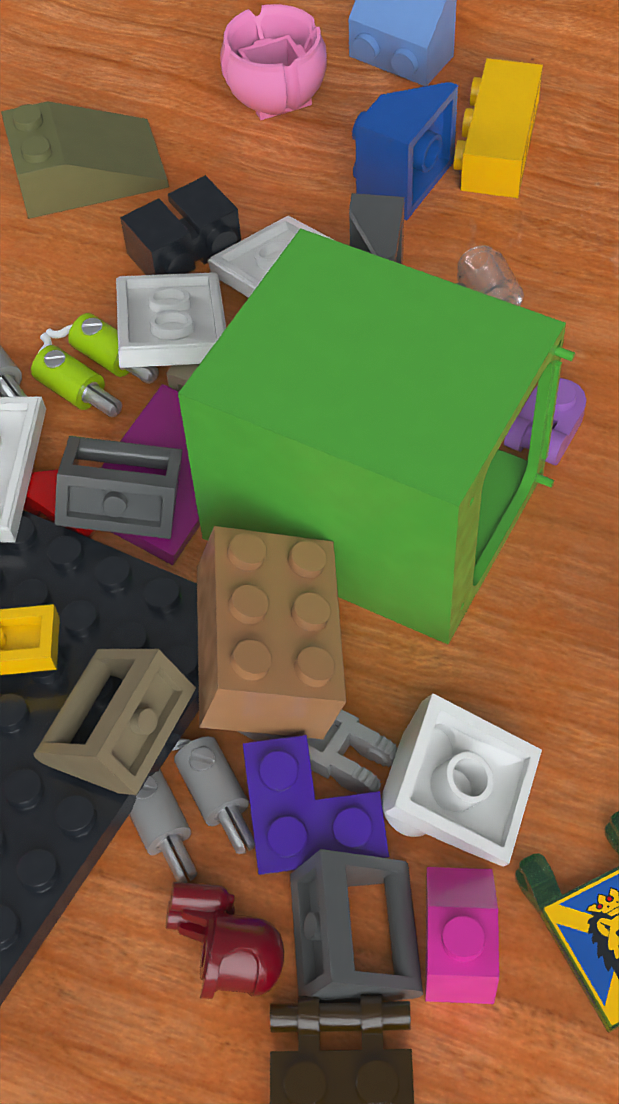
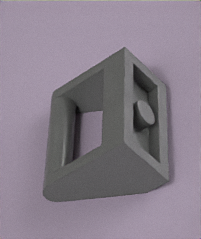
M352 193L349 206L350 245L403 264L404 197Z
M69 436L57 473L54 525L171 539L183 449ZM79 460L162 469L167 470L166 476L80 466L78 463Z
M320 849L290 874L298 996L319 997L320 1003L361 1002V995L382 994V1002L415 999L423 995L409 867L406 861ZM384 884L394 975L355 971L348 887Z

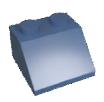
M355 0L348 19L349 57L420 85L427 86L454 56L457 0Z

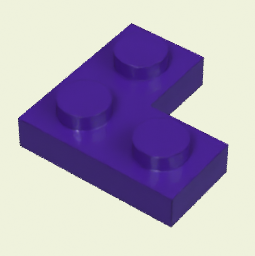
M307 735L243 743L259 875L294 871L320 849L381 858L389 857L380 791L315 800Z

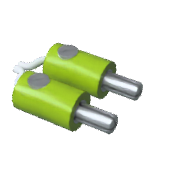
M91 313L81 315L72 325H68L59 331L47 329L40 336L44 345L36 355L31 367V375L34 379L78 409L86 410L93 405L109 417H115L120 413L122 402L104 391L105 382L100 374L59 347L52 345L51 338L59 339L68 335V342L71 347L118 377L132 373L147 384H151L157 379L159 374L158 368L155 366L119 368L118 330Z

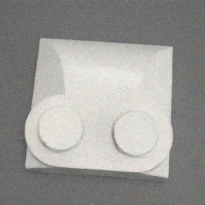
M432 693L421 702L400 740L382 793L384 816L388 823L403 835L419 837L428 834L442 842L504 867L511 860L542 749Z

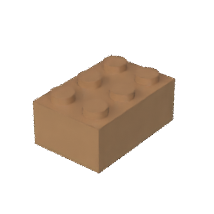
M214 526L197 566L199 728L293 737L307 735V738L324 739L346 703L334 542Z

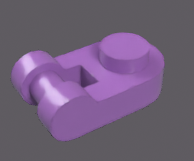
M560 378L549 454L546 459L547 463L555 466L560 462L582 423L587 401L582 388L568 379ZM538 385L504 439V446L519 452L523 448L530 449Z

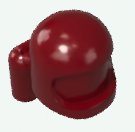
M173 882L171 897L167 907L166 929L178 930L180 935L202 942L200 979L203 980L200 998L213 999L214 993L218 990L248 993L250 996H260L269 992L279 980L283 969L285 953L281 934L274 925L261 918L234 915L235 907L233 905L235 896L229 894L223 886Z

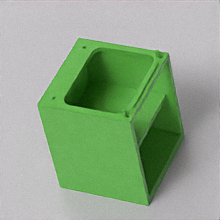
M300 228L178 392L202 537L209 540L213 527L219 526L333 541L338 597L445 644H449L538 483L550 488L554 485L555 480L545 477L543 474L549 454L562 369L561 358L573 361L575 357V352L563 348L567 323ZM539 380L528 460H525L498 448Z

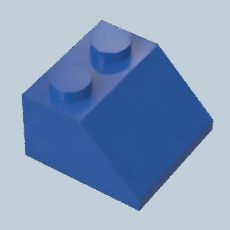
M445 82L381 94L367 111H363L358 115L352 130V138L356 141V161L353 167V177L356 178V194L404 197V220L407 221L454 163L458 99L457 84Z

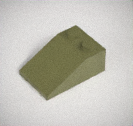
M49 101L33 105L26 104L14 109L1 111L28 219L169 188L168 179L148 119Z

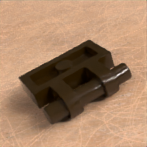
M382 994L361 995V1002L320 1003L319 997L298 996V1003L270 1005L271 1033L298 1032V1051H270V1104H414L412 1049H383V1031L411 1030L410 1001L382 1002ZM362 1031V1050H320V1032Z

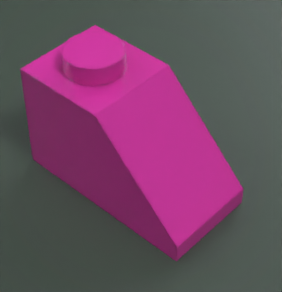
M427 867L425 1002L494 1004L499 982V927L493 869Z

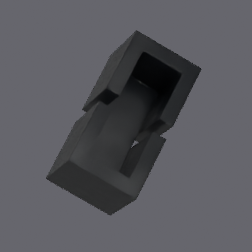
M206 175L168 193L169 202L184 217L180 220L159 198L120 217L127 254L145 275L187 274L196 269V261L200 260L205 265L210 257L241 241L238 208Z

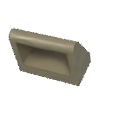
M97 649L36 749L34 757L49 767L116 793L137 795L196 687L159 649ZM110 675L122 679L121 685L86 744H70Z

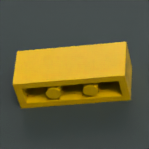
M487 58L482 78H473L470 106L475 107L474 109H465L462 137L467 139L466 141H457L454 156V170L462 171L461 191L512 198L519 197L539 104L543 65Z

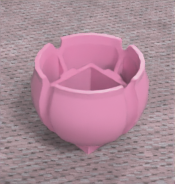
M281 4L261 5L262 9L258 16H254L249 9L235 16L224 31V41L220 52L222 74L234 96L242 104L255 110L260 121L311 106L312 97L321 86L326 72L327 52L320 27L315 26L314 18L310 14L293 6Z

